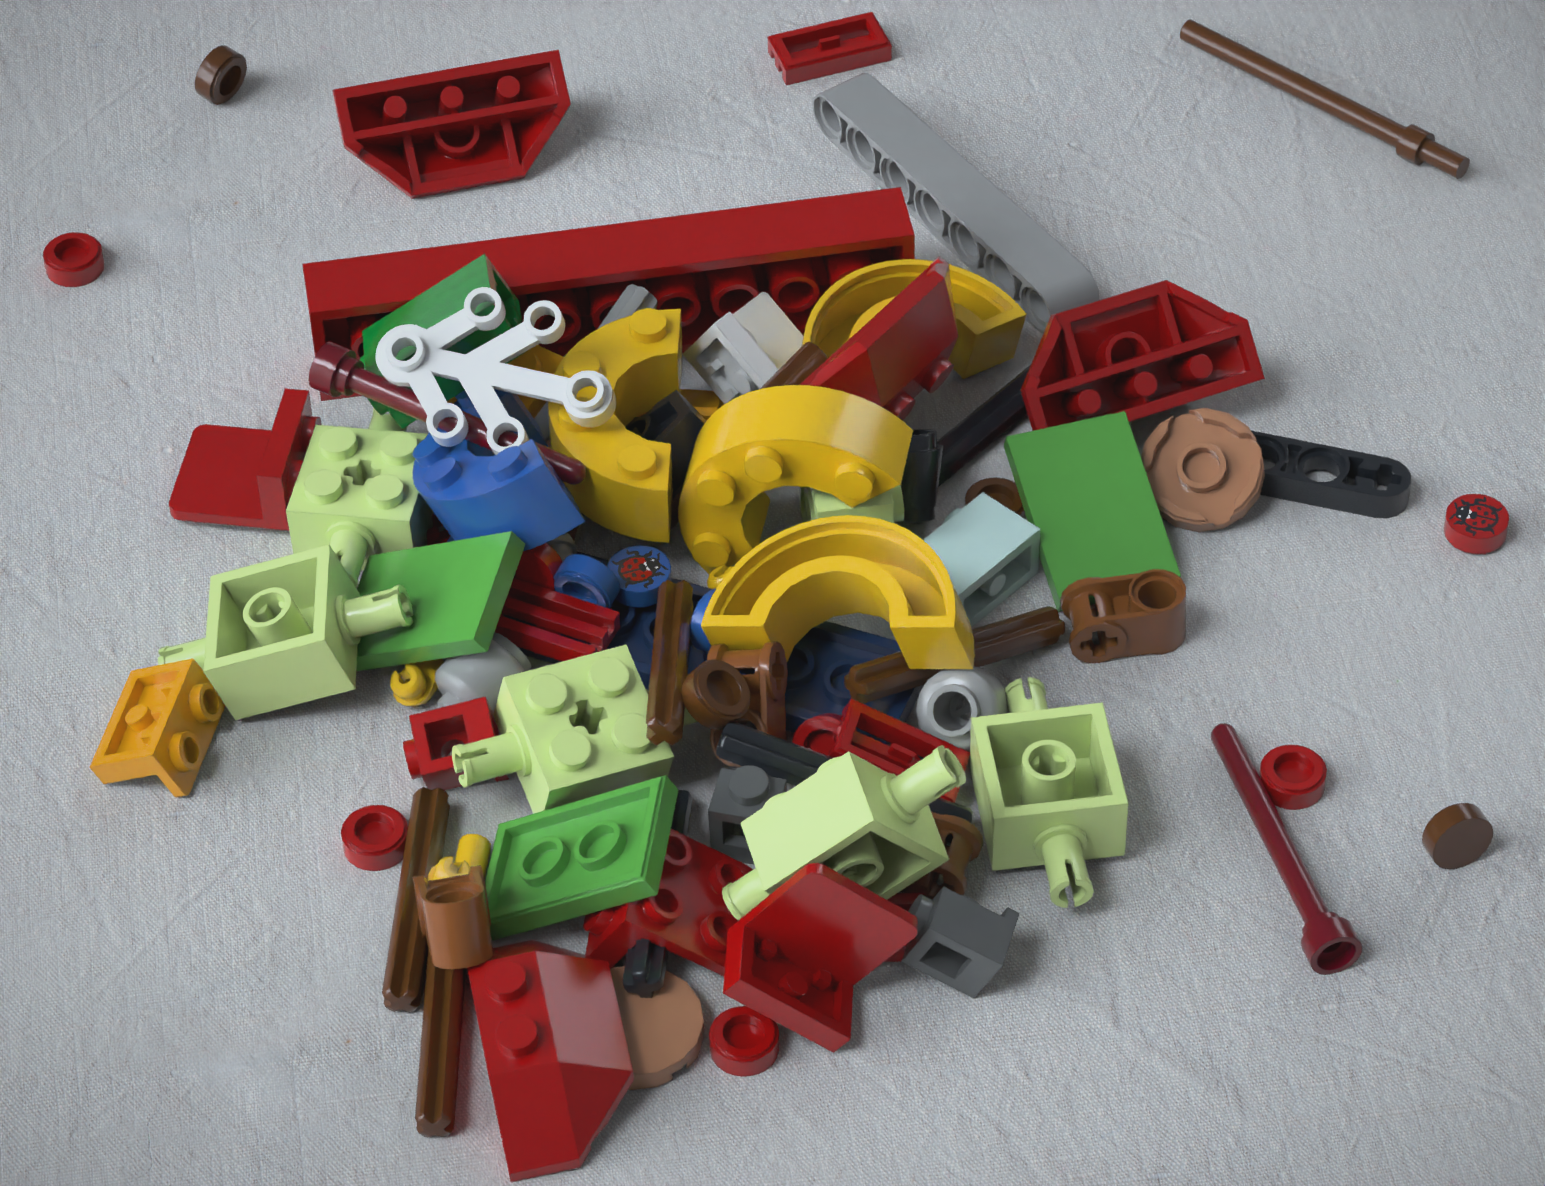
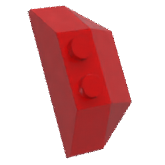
M559 49L332 90L344 148L411 199L525 178L571 105Z
M940 256L937 257L926 270L799 385L826 387L859 396L888 410L903 421L916 403L914 398L924 389L930 394L935 392L947 379L954 367V364L948 359L958 339L949 263Z
M1164 280L1051 315L1022 385L1021 394L1032 431L1123 411L1126 412L1130 422L1265 379L1247 319L1233 312H1227L1212 302L1168 280Z
M536 940L493 948V956L488 961L468 967L467 969L510 1181L515 1182L580 1168L591 1151V1143L607 1125L634 1081V1073L609 962Z

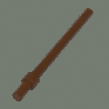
M1192 19L1187 20L1181 28V40L1395 147L1398 156L1416 165H1421L1425 162L1457 179L1462 178L1468 170L1469 158L1435 142L1434 134L1414 124L1405 127Z

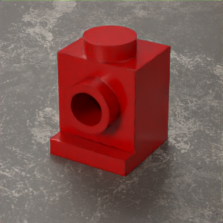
M486 696L409 715L413 739L403 741V748L409 773L413 780L423 778L427 788L431 790L438 787L449 790L462 786L458 778L459 775L464 774V771L456 773L452 755L448 756L452 751V747L500 735L493 716L494 713ZM509 775L496 777L495 780L496 782L509 780Z

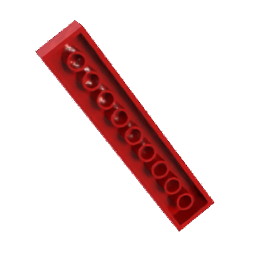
M901 187L304 263L302 265L314 355L317 354L325 343L331 341L355 351L357 359L360 360V357L364 355L362 336L364 329L483 254H486L518 298L522 322H524V315L528 307L537 301H551L559 307L565 320L563 335L554 343L538 344L539 346L561 356L566 355L580 340L598 329L626 287L634 284L644 287L657 299L656 310L681 309L683 354L721 317L729 311L734 314L761 292L769 294L804 336L806 323L812 309L821 296L834 283L846 275L872 264L891 260L915 259V234ZM551 315L541 316L536 320L534 328L538 330L550 328L555 321V317ZM320 392L321 401L362 396L354 392L351 396L342 394L339 397H332Z

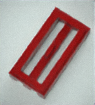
M873 12L767 36L768 53L771 58H775V66L779 72L782 71V79L786 86L892 60V45Z
M513 578L495 632L506 637L517 647L559 661H566L606 650L620 629V613ZM504 615H507V616H510V617H513V618H516V619H519V620H522V621H525V622L534 624V625H536V627L531 626V625H528V624H525V623H522V622H518V621H515V620H512V619H509V618H506V617H503V616H504ZM560 633L589 642L591 645L561 636Z
M850 699L843 709L840 718L842 722L833 738L835 743L828 753V756L836 758L849 751L887 773H892L896 776L920 761L915 758L916 755L925 758L940 745L952 751L961 763L964 772L970 756V752L958 748L951 743L854 699ZM857 727L863 731H866L872 735H875L883 740L892 743V745L888 746L880 741H877L869 736H866L858 731H855V729ZM960 787L953 788L942 795L941 798L955 803Z

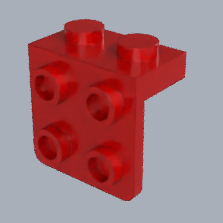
M284 389L272 430L209 424L197 426L192 432L169 500L171 516L176 520L289 531L286 509L316 425H322L320 417L312 416L309 390Z
M671 829L658 895L587 914L583 925L584 930L589 932L585 955L608 961L611 969L627 953V950L636 944V940L643 938L649 939L651 943L665 947L668 951L724 976L727 932L738 920L727 908L723 900L722 888L730 882L734 883L753 869L738 860Z
M821 863L807 864L728 929L723 994L834 1053L851 1040L853 986L917 936L918 919L910 912Z

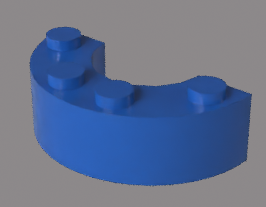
M494 389L508 415L520 421L530 440L519 446L506 448L495 455L493 451L465 439L451 447L439 445L429 432L426 438L413 451L415 461L412 478L415 487L454 541L512 531L525 543L523 551H526L567 533L585 522L573 495L535 443L537 442L549 447L537 422L517 394ZM465 390L455 396L457 401L454 405L466 413L481 418ZM437 428V431L441 433H447L446 431Z

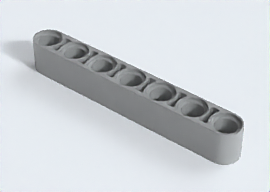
M861 73L817 94L813 98V113L824 135L882 189L901 187L908 212L975 274L992 282L1015 300L1027 314L1025 320L1036 330L1044 333L1053 314L1100 300L1099 290L1092 274L1075 256L872 75Z

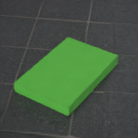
M1125 411L1006 436L1003 447L1027 520L1040 528L1039 557L1058 612L1063 611L1060 599L1066 587L1077 580L1087 577L1105 578L1136 574L1151 569H1164L1175 573L1181 578ZM1089 596L1090 605L1096 603L1094 596Z
M509 531L369 555L357 587L360 596L391 589L396 585H403L412 604L413 616L411 618L413 623L411 626H400L362 636L357 646L356 671L487 652L525 543L515 533Z
M667 775L498 824L485 880L492 941L658 895L678 794V788Z

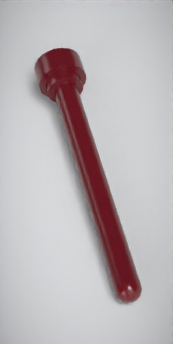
M329 341L315 355L309 372V385L311 388L332 397H339L342 394L351 396L355 392L426 423L427 414L414 391L405 386L394 385L384 377L365 370L364 363L357 359L355 351ZM462 411L468 422V433L465 440L492 451L487 442L488 429L482 419ZM446 417L439 422L437 428L450 432L456 427L458 419ZM505 431L499 436L497 444L502 447L510 446L515 443L518 434ZM535 442L563 482L576 485L585 479L586 467L581 461Z
M1227 723L1216 725L1211 732V741L1305 923L1302 928L1301 948L1309 964L1316 973L1322 975L1344 971L1352 966L1362 953V944L1349 920L1340 917L1337 913L1329 912L1235 728Z

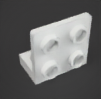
M761 292L734 314L729 311L721 317L682 355L719 399L726 404L743 394L759 390L801 348L803 335L769 294Z

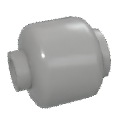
M494 632L487 652L449 657L437 669L435 681L443 695L437 701V705L441 708L486 696L494 713L503 677L528 671L531 668V663L516 645L503 635Z
M975 666L973 669L941 670L929 678L919 693L916 708L919 726L922 731L966 751H970L971 717L1009 713L1005 688L999 679L986 669ZM965 699V706L962 707L963 700ZM970 712V713H971L970 718L967 717L965 714H967V713Z

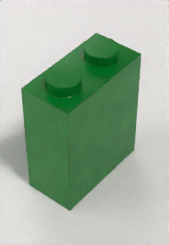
M483 254L362 331L364 355L360 357V361L364 363L365 370L384 377L376 363V349L380 340L388 331L406 324L417 325L427 330L464 309L465 299L474 289L480 287L491 288L499 294L505 306V318L497 328L489 331L478 329L445 349L466 355L522 323L519 300L486 254ZM481 303L477 306L474 314L480 317L489 315L494 310L495 303ZM407 346L397 353L396 359L400 361L411 359L415 355L417 348L415 346ZM434 375L446 401L465 390L460 381ZM368 398L371 405L380 415L389 412L401 429L418 420Z

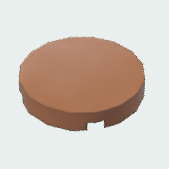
M1200 408L1189 410V414L1180 415L1175 419L1172 416L1156 427L1145 441L1141 454L1161 518L1177 528L1195 532L1224 529L1243 518L1260 496L1265 477L1261 448L1249 427L1227 412Z
M625 966L611 968L610 971L634 1073V1081L628 1090L654 1088L673 1080L674 1072L680 1070L685 1064L688 1069L698 1058L704 1039V1019L700 999L686 981L667 970L663 987L660 990L654 991L652 998H640L637 993H628L623 986L622 980Z

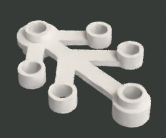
M480 287L467 295L464 309L427 330L413 324L397 326L382 337L376 349V363L381 374L394 385L407 386L413 389L427 414L426 425L428 431L436 443L446 447L455 446L465 439L468 433V422L458 406L447 403L434 375L461 382L488 429L487 442L495 455L506 448L519 446L529 441L520 421L508 415L494 389L563 404L571 420L583 427H597L604 424L611 418L616 408V396L610 382L604 375L596 371H581L574 374L571 378L505 364L540 343L551 344L561 338L565 331V320L559 307L551 301L542 300L533 303L525 312L524 322L466 355L445 350L478 329L482 331L493 330L503 322L506 310L499 294L491 288ZM481 303H495V308L489 315L480 317L474 314L477 306ZM551 315L555 317V321L550 328L545 330L534 328L536 320L541 316ZM407 346H415L417 348L415 355L407 361L396 359L397 353ZM587 386L597 388V394L590 401L581 402L576 399L578 391ZM446 417L458 419L457 425L452 431L447 433L437 431L438 424L442 419ZM515 431L518 433V438L512 445L502 447L497 444L498 438L503 432Z

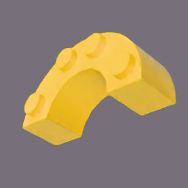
M920 259L891 260L872 264L846 275L834 283L815 304L806 323L801 347L806 342L811 341L830 357L926 270L933 261ZM949 264L958 339L948 360L954 364L953 370L965 379L1014 358L1027 314L1015 300L992 282L966 269Z
M644 308L630 316L608 323L580 340L558 365L554 375L571 378L574 374L581 371H596L608 379L616 396V408L607 422L597 427L580 426L571 420L563 404L548 401L551 449L581 461L586 467V477L581 483L571 485L563 482L573 495L580 512L609 530L632 538L653 542H670L673 501L671 444L646 440L627 430L625 426L635 417L648 412L657 402L675 390L680 393L683 363L681 309L656 310ZM593 386L582 388L578 391L576 399L581 402L590 401L597 394V388Z
M810 385L774 386L748 392L734 398L715 411L700 430L680 496L678 507L680 530L694 560L710 574L720 566L726 565L730 567L736 564L749 551L759 545L770 504V498L765 493L767 490L782 486L810 487L832 494L853 508L901 485L913 429L897 416L871 401L844 391Z
M845 515L814 519L797 524L769 537L749 551L729 570L713 593L701 623V628L711 646L714 644H726L730 650L762 649L766 642L778 641L785 651L788 662L794 646L813 627L832 617L862 613L881 617L890 623V629L910 669H973L975 649L972 627L949 573L939 556L924 540L908 529L892 522L867 516Z

